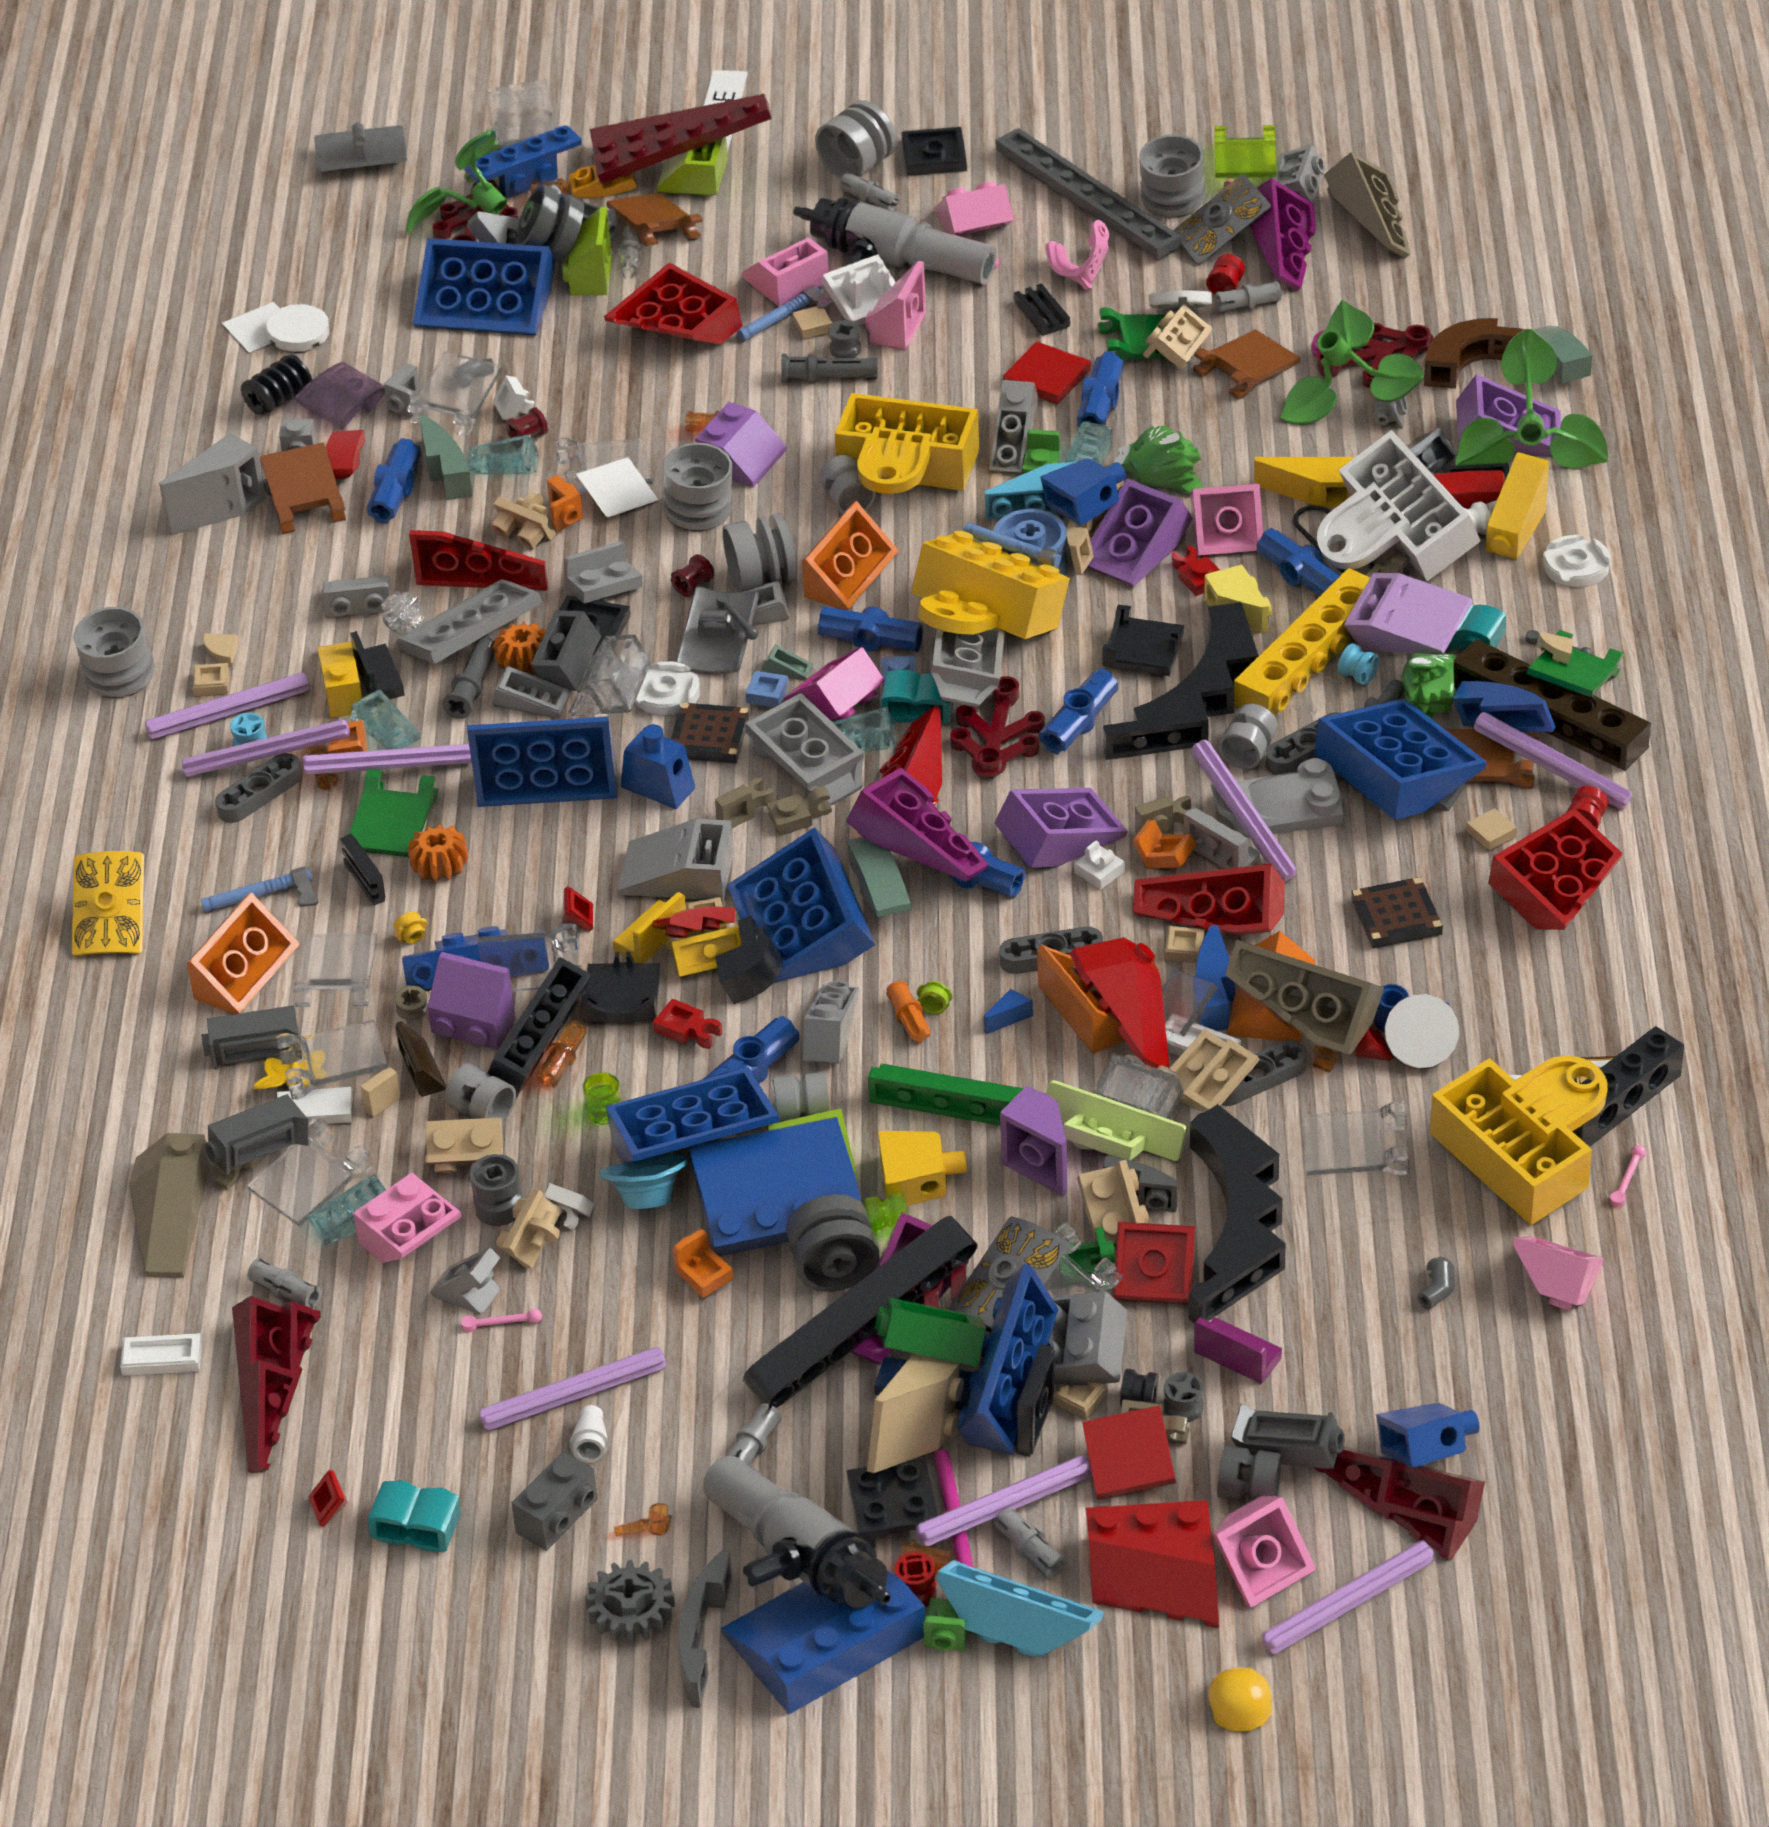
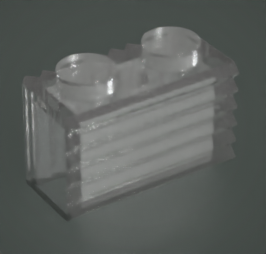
M1112 1054L1093 1089V1094L1169 1120L1174 1114V1110L1177 1109V1104L1180 1103L1184 1092L1178 1075L1170 1068L1165 1066H1159L1157 1069L1155 1067L1151 1068L1135 1056L1126 1055L1122 1057L1116 1054Z

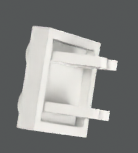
M879 255L825 273L822 276V284L844 319L853 321L859 326L865 324L868 312L873 311L878 300L896 283Z

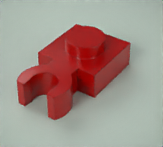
M1191 545L1186 546V557L1179 556L1175 551L1171 552V563L1178 570V578L1195 596L1205 593V574L1220 571V569L1208 556L1198 559L1197 550Z
M673 998L653 1021L654 1032L683 1044L691 1037L696 1039L700 1047L706 1049L712 1047V1036L709 1034L722 1035L721 1022L711 1018L704 1019L703 1010Z

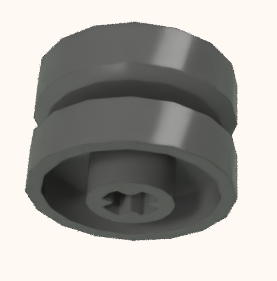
M539 184L530 195L523 209L516 232V244L548 246L555 262L561 263L570 252L580 230L584 215L583 200L569 194L559 198L557 189Z
M838 1194L816 1197L802 1204L791 1214L787 1222L786 1236L788 1244L794 1255V1264L798 1277L805 1286L817 1291L827 1292L849 1289L876 1269L880 1260L879 1247L871 1230L868 1212L859 1200L848 1195Z

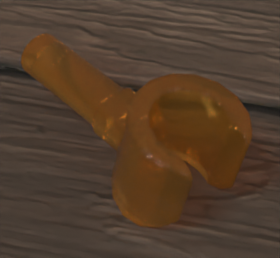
M1316 1045L1314 1048L1316 1058L1312 1066L1330 1073L1336 1064L1338 1054L1331 1050V1048Z
M663 1503L651 1505L648 1518L615 1526V1535L620 1536L645 1530L659 1536L666 1534L671 1523V1515H667L668 1506Z

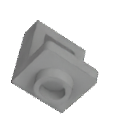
M406 363L384 383L387 409L412 418L416 415L414 397L420 393L417 367Z

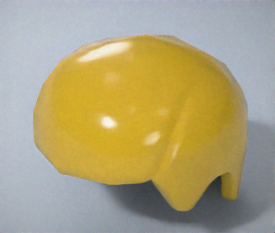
M1232 1667L1219 1672L1211 1680V1684L1208 1687V1701L1212 1709L1214 1721L1220 1727L1233 1732L1251 1731L1264 1725L1272 1714V1698L1269 1684L1266 1678L1254 1669Z

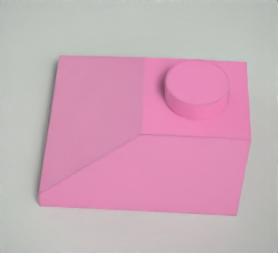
M917 261L878 300L873 311L868 312L865 328L869 330L870 344L906 350L926 314L924 262Z
M1260 484L1192 489L1190 492L1191 515L1193 517L1192 526L1198 556L1257 551V542L1263 534Z
M1534 1236L1515 1237L1513 1246L1538 1293L1550 1297L1549 1304L1571 1310L1572 1304L1581 1305L1585 1303L1602 1267L1604 1258Z
M1282 1496L1258 1497L1229 1514L1213 1534L1247 1608L1254 1607L1316 1570Z

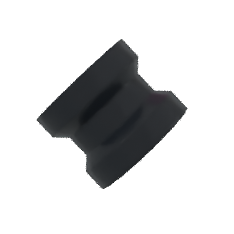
M1126 1368L1121 1385L1120 1407L1123 1400L1156 1403L1159 1382L1158 1373L1149 1372L1146 1375L1138 1374L1135 1369Z

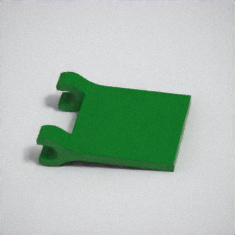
M1107 307L1099 309L1101 320H1109L1107 322H1098L1099 333L1111 334L1116 330L1119 331L1120 340L1108 339L1106 340V346L1108 351H1116V355L1123 362L1129 359L1166 358L1157 349L1148 358L1142 355L1149 346L1145 340L1156 327L1162 329L1158 324L1166 314H1120Z
M1559 630L1556 634L1570 639L1573 638V634L1563 630ZM1572 648L1569 664H1563L1553 660V653L1545 650L1528 667L1527 674L1592 697L1611 676L1616 677L1620 668L1617 667L1624 653L1610 648L1605 658L1602 659Z
M368 769L365 776L363 794L349 834L354 835L365 852L409 857V841L413 840L414 832L423 831L430 807L437 799L439 790L434 788L436 776L422 775L419 781L418 793L384 790L385 782H380L382 770Z

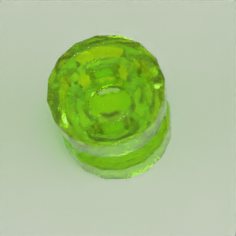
M595 1073L586 1078L583 1083L586 1116L595 1124H609L605 1106L621 1102L619 1097V1080L611 1073Z
M902 1191L890 1193L883 1200L877 1196L864 1198V1207L868 1212L871 1230L874 1235L883 1233L886 1227L893 1228L901 1212L908 1214Z

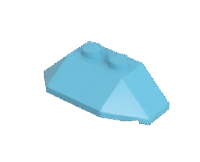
M954 1560L940 1569L937 1574V1580L959 1619L965 1620L966 1630L977 1633L978 1637L986 1642H1003L1015 1646L1019 1653L1027 1656H1043L1088 1632L1103 1619L1104 1611Z

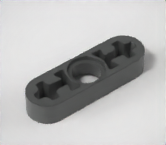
M1338 712L1329 713V714H1327V715H1325V716H1323V717L1330 716V715H1335V714H1339V713H1338ZM1319 719L1278 740L1267 748L1266 768L1270 773L1278 775L1296 772L1302 762L1317 758L1314 755L1315 747H1304L1301 743L1304 741L1316 742Z
M289 753L279 754L220 792L215 799L218 817L222 821L229 823L241 821L297 784L302 778L299 758ZM256 785L267 786V788L261 791L250 790Z
M1079 927L1011 938L1000 945V966L1004 971L1012 974L1038 971L1037 949L1041 944L1047 947H1057L1060 949V952L1070 955L1069 953L1074 948L1085 946V943L1091 945L1103 942V935L1096 928Z
M1286 1040L1256 1053L1255 1055L1259 1057V1062L1252 1070L1264 1069L1268 1074L1264 1077H1255L1248 1073L1221 1105H1235L1304 1073L1307 1068L1306 1047L1298 1041Z

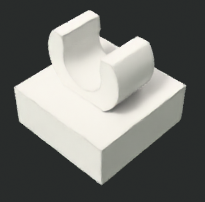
M505 375L493 399V403L503 420L509 418L516 419L519 412L528 414L529 409L533 408L535 404L534 401L527 400L530 393L522 388L517 377Z
M1095 841L1085 849V855L1074 863V870L1076 875L1101 890L1125 872V861L1114 855L1112 850H1106L1099 845L1098 841Z
M549 1183L544 1195L546 1199L562 1210L561 1213H567L563 1226L570 1230L577 1226L578 1214L590 1217L595 1205L585 1196Z

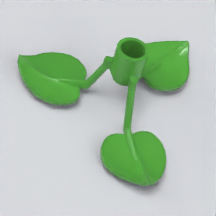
M488 129L468 141L460 149L455 159V166L459 170L470 165L480 180L471 191L473 200L448 189H443L442 191L439 187L431 189L415 202L409 212L406 231L409 235L419 222L431 215L443 204L447 196L470 205L474 210L480 207L486 213L498 215L505 208L508 200L491 183H488L476 165V160L503 148L499 142L495 141L496 132L493 129ZM465 172L464 178L466 182L471 183L475 181Z
M1341 300L1328 322L1326 331L1317 339V347L1324 356L1321 364L1324 366L1325 381L1323 382L1317 376L1305 377L1299 380L1289 391L1280 417L1283 421L1292 424H1309L1327 416L1337 401L1335 391L1328 388L1332 383L1330 365L1342 366L1350 358L1370 375L1375 376L1371 382L1370 389L1376 399L1383 402L1397 401L1409 394L1420 384L1424 376L1423 370L1413 358L1404 354L1385 356L1380 361L1378 370L1371 368L1359 358L1352 349H1359L1368 343L1373 335L1374 324L1365 312Z
M1525 329L1516 334L1503 352L1501 367L1505 379L1510 384L1525 382L1527 414H1524L1518 420L1517 431L1508 430L1503 433L1502 425L1492 418H1479L1469 423L1460 438L1455 459L1456 466L1508 463L1515 454L1514 444L1508 437H1513L1515 440L1519 439L1523 444L1533 446L1551 434L1556 435L1550 441V452L1553 459L1561 466L1574 469L1606 463L1608 461L1606 439L1599 426L1588 416L1578 413L1568 414L1562 419L1560 429L1556 427L1544 429L1542 418L1533 413L1531 382L1540 384L1552 377L1557 367L1556 353L1551 344L1533 329Z

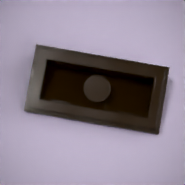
M402 1021L396 1022L395 1030L398 1048L418 1094L424 1097L444 1091L446 1089L445 1082L425 1039Z

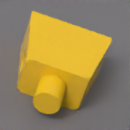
M878 1131L879 1154L887 1210L941 1198L946 1195V1175L967 1173L965 1151L942 1152L940 1134L937 1132Z

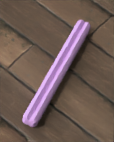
M301 672L148 719L145 722L146 731L150 739H157L303 694L310 690L309 680L306 674Z
M1482 712L1476 719L1474 729L1482 735L1526 759L1532 760L1537 765L1578 787L1593 786L1602 790L1608 798V803L1618 809H1624L1629 803L1632 793L1621 785L1486 712Z
M342 719L188 757L182 760V767L185 775L190 777L344 739L350 736V729L347 721Z
M1202 740L1193 745V756L1267 864L1273 865L1284 882L1293 879L1296 875V867L1210 742Z
M469 744L305 755L302 759V768L305 774L311 775L472 762Z
M654 1347L481 1408L479 1411L481 1423L485 1430L490 1431L662 1370L666 1367L664 1354L659 1347Z
M1083 1455L1077 1456L919 1523L916 1526V1537L922 1546H930L998 1517L1007 1508H1019L1087 1479L1091 1476L1090 1462Z
M1425 1541L1417 1542L1263 1632V1646L1270 1654H1277L1432 1563L1433 1550Z

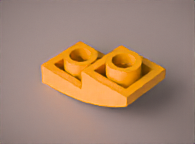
M595 164L580 168L576 172L569 174L574 197H604L637 188L634 172L603 185L597 176Z

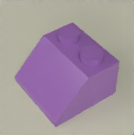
M728 402L695 438L697 443H708L725 451L732 461V481L753 488L787 451L786 444L756 410L732 402Z
M442 952L438 959L427 1007L431 1033L498 1050L516 1020L509 969Z
M1026 1086L1000 1112L1002 1164L1064 1196L1067 1193V1151L1058 1101L1046 1093H1041Z

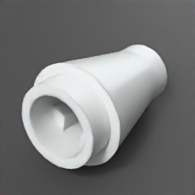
M593 1405L585 1406L581 1409L579 1420L569 1442L571 1451L581 1462H597L609 1448V1441L603 1421V1411Z

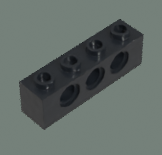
M559 957L496 1053L488 1070L490 1076H495L514 1086L516 1099L579 1003L592 975L562 957Z
M1654 1026L1600 1068L1607 1080L1606 1103L1597 1116L1572 1132L1590 1147L1678 1079L1682 1072L1684 1044L1659 1027ZM1587 1078L1581 1084H1589L1592 1081Z

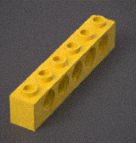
M1348 568L1234 680V706L1239 708L1244 704L1253 703L1265 707L1274 716L1278 712H1282L1288 705V702L1298 692H1302L1308 682L1317 673H1321L1327 663L1336 654H1340L1346 644L1353 638L1344 626V623L1370 577Z

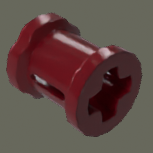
M537 407L529 409L528 414L517 419L509 418L505 422L507 434L516 446L523 445L526 439L534 435H544L548 432L545 416Z
M696 554L690 558L689 564L683 569H677L672 572L670 580L678 593L684 597H690L694 594L696 587L703 582L712 580L715 573L709 560L700 554Z

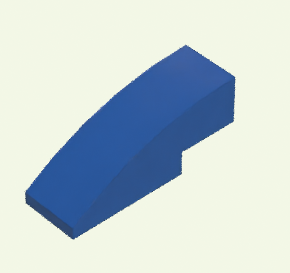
M1462 681L1453 697L1463 726L1474 725L1482 712H1486L1521 732H1553L1555 729L1545 699L1518 687L1483 681Z
M1218 925L1210 926L1203 939L1197 958L1195 974L1197 1022L1199 1025L1215 1031L1228 1029L1229 1002L1234 1001L1235 982L1225 975L1230 959Z

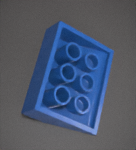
M427 238L413 326L536 335L551 293L556 264L548 246Z
M1405 698L1322 717L1318 720L1314 755L1328 762L1333 771L1394 820L1406 819L1408 816L1424 813L1486 768L1487 761Z
M609 717L467 725L478 807L617 798V768Z
M815 827L727 884L740 919L751 915L759 928L763 926L783 958L782 970L774 983L845 965L876 945L837 850Z
M749 1067L605 1106L612 1143L622 1162H635L780 1122L778 1113Z
M837 1117L688 1148L710 1248L718 1256L787 1243L786 1225L791 1214L802 1204L816 1197L831 1194L848 1195L861 1202L856 1177Z
M1023 1264L1005 1285L1002 1298L998 1297L993 1307L994 1323L990 1334L985 1335L981 1355L983 1358L979 1370H975L971 1376L969 1386L971 1395L968 1405L961 1409L958 1418L959 1432L968 1445L1013 1455L1017 1444L1018 1401L1040 1344L1048 1345L1058 1313L1057 1305L1031 1265Z
M887 1570L888 1577L885 1589L891 1594V1599L887 1604L875 1601L867 1607L857 1609L850 1607L846 1603L832 1602L826 1597L819 1595L808 1584L802 1582L721 1628V1633L789 1715L924 1638L925 1606L902 1579Z

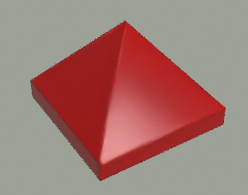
M565 887L562 921L590 932L593 930V903L571 887Z
M1371 1026L1355 1048V1055L1357 1057L1386 1061L1394 1058L1381 1033Z
M328 1470L308 1496L319 1526L324 1527L348 1503L334 1470Z

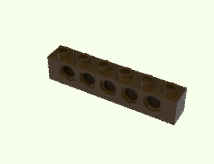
M1475 639L1453 660L1455 689L1458 690L1462 681H1483L1510 685L1532 692L1545 699L1555 725L1553 732L1545 733L1621 770L1626 771L1649 748L1651 722L1594 695L1589 697L1527 674L1530 664L1478 639Z

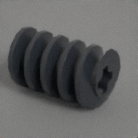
M285 355L279 361L272 363L270 367L263 369L261 373H257L251 379L243 382L240 388L241 395L253 413L261 414L263 410L271 413L275 410V406H282L285 400L289 401L294 398V394L299 395L303 392V388L311 387L313 379L306 365L297 356Z

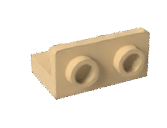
M1183 304L1176 313L1169 310L1158 324L1162 329L1156 327L1145 340L1149 346L1142 355L1148 358L1157 349L1169 361L1181 369L1213 328Z
M481 1118L426 1121L427 1155H425V1164L428 1168H434V1173L457 1172V1166H472L478 1159L486 1155H503L502 1119Z
M1126 1160L1118 1161L1112 1167L1078 1175L1077 1181L1094 1241L1095 1228L1103 1227L1106 1241L1112 1240L1115 1247L1118 1222L1150 1223L1147 1209L1144 1205L1139 1206L1135 1192L1139 1191L1136 1171L1134 1168L1129 1169Z

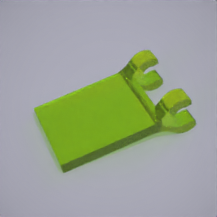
M1263 125L1262 138H1226V126H1214L1215 178H1238L1242 174L1247 178L1277 177L1275 125Z

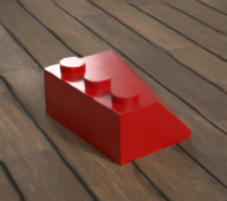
M670 262L604 316L605 321L715 344L724 343L743 326L735 297Z
M1574 808L1494 855L1488 884L1535 929L1565 930L1619 862L1623 853Z
M1208 1500L1086 1508V1541L1092 1603L1136 1612H1142L1146 1608L1166 1612L1167 1618L1183 1621L1184 1616L1205 1620L1206 1626L1219 1628L1216 1568Z

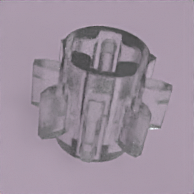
M396 591L392 596L389 595L381 604L382 609L386 611L382 616L383 622L394 632L404 631L407 633L416 628L424 619L418 614L422 609L421 602L411 593L404 592L401 594L399 591Z

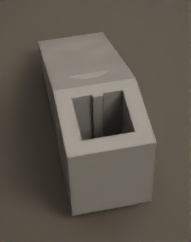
M1002 380L989 467L990 472L1022 474L1027 451V432L1029 429H1034L1038 402L1034 382Z
M832 981L827 983V985H822L804 1017V1061L840 1063L846 1051L859 987H849L848 983L842 981Z

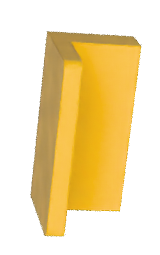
M677 892L666 903L661 900L655 902L613 940L614 951L619 952V954L625 957L626 952H630L634 962L645 963L666 942L673 938L665 935L666 930L653 928V920L673 912L686 910L685 895Z
M739 925L666 942L667 948L672 950L678 977L717 968L715 956L742 946Z

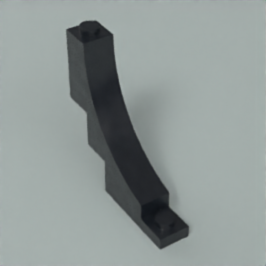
M1241 602L1208 607V645L1198 665L1182 682L1164 695L1135 707L1134 721L1103 725V751L1106 760L1192 748L1193 745L1202 740L1208 741V717L1234 713V680L1259 657Z
M1219 1104L1206 1112L1198 1114L1190 1122V1149L1212 1171L1221 1187L1228 1211L1222 1234L1214 1249L1204 1261V1282L1196 1285L1189 1293V1320L1193 1323L1198 1318L1210 1321L1285 1269L1286 1243L1271 1232L1282 1224L1283 1198L1268 1187L1279 1180V1153Z

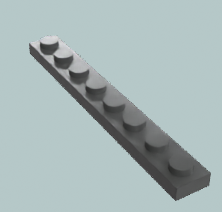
M1020 128L995 140L998 152L1158 259L1181 246V236Z

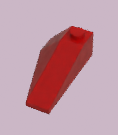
M410 530L409 537L416 585L487 588L497 581L504 579L531 590H548L546 562L544 560L444 531Z
M935 704L910 724L894 748L897 752L879 770L883 774L880 778L882 779L895 770L902 768L934 796L932 800L934 806L939 801L937 795L942 786L941 709Z
M1272 864L1135 879L1133 912L1139 916L1207 930L1212 925H1218L1221 933L1236 936L1271 932L1284 915L1285 882Z
M1125 937L1074 948L1069 954L1080 977L1086 986L1091 987L1094 984L1100 992L1102 998L1098 1003L1104 1011L1109 1012L1113 1018L1121 1023L1117 1030L1140 1063L1164 1075L1170 1067L1161 977L1153 960L1155 955L1152 950L1143 943L1136 944Z

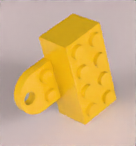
M851 393L835 431L836 456L849 455L855 458L859 481L864 487L877 493H901L912 489L916 485L964 491L979 452L978 409Z
M954 531L953 534L937 536L936 539L922 543L911 593L922 598L918 608V618L934 628L966 635L979 634L998 628L1020 638L1027 639L1058 628L1070 577L1059 574V569L1056 567L1034 564L1030 562V558L1026 555L1018 553L1009 554L1001 551L1002 547L998 544L991 542L981 543L974 540L973 535L968 532Z
M1558 1056L1548 1059L1516 1080L1511 1078L1494 1061L1488 1058L1432 1094L1430 1134L1532 1226L1588 1189L1592 1149L1572 1131L1601 1112L1606 1103L1607 1080L1603 1072L1594 1063L1576 1056ZM1587 1077L1592 1082L1589 1084H1579L1573 1079Z

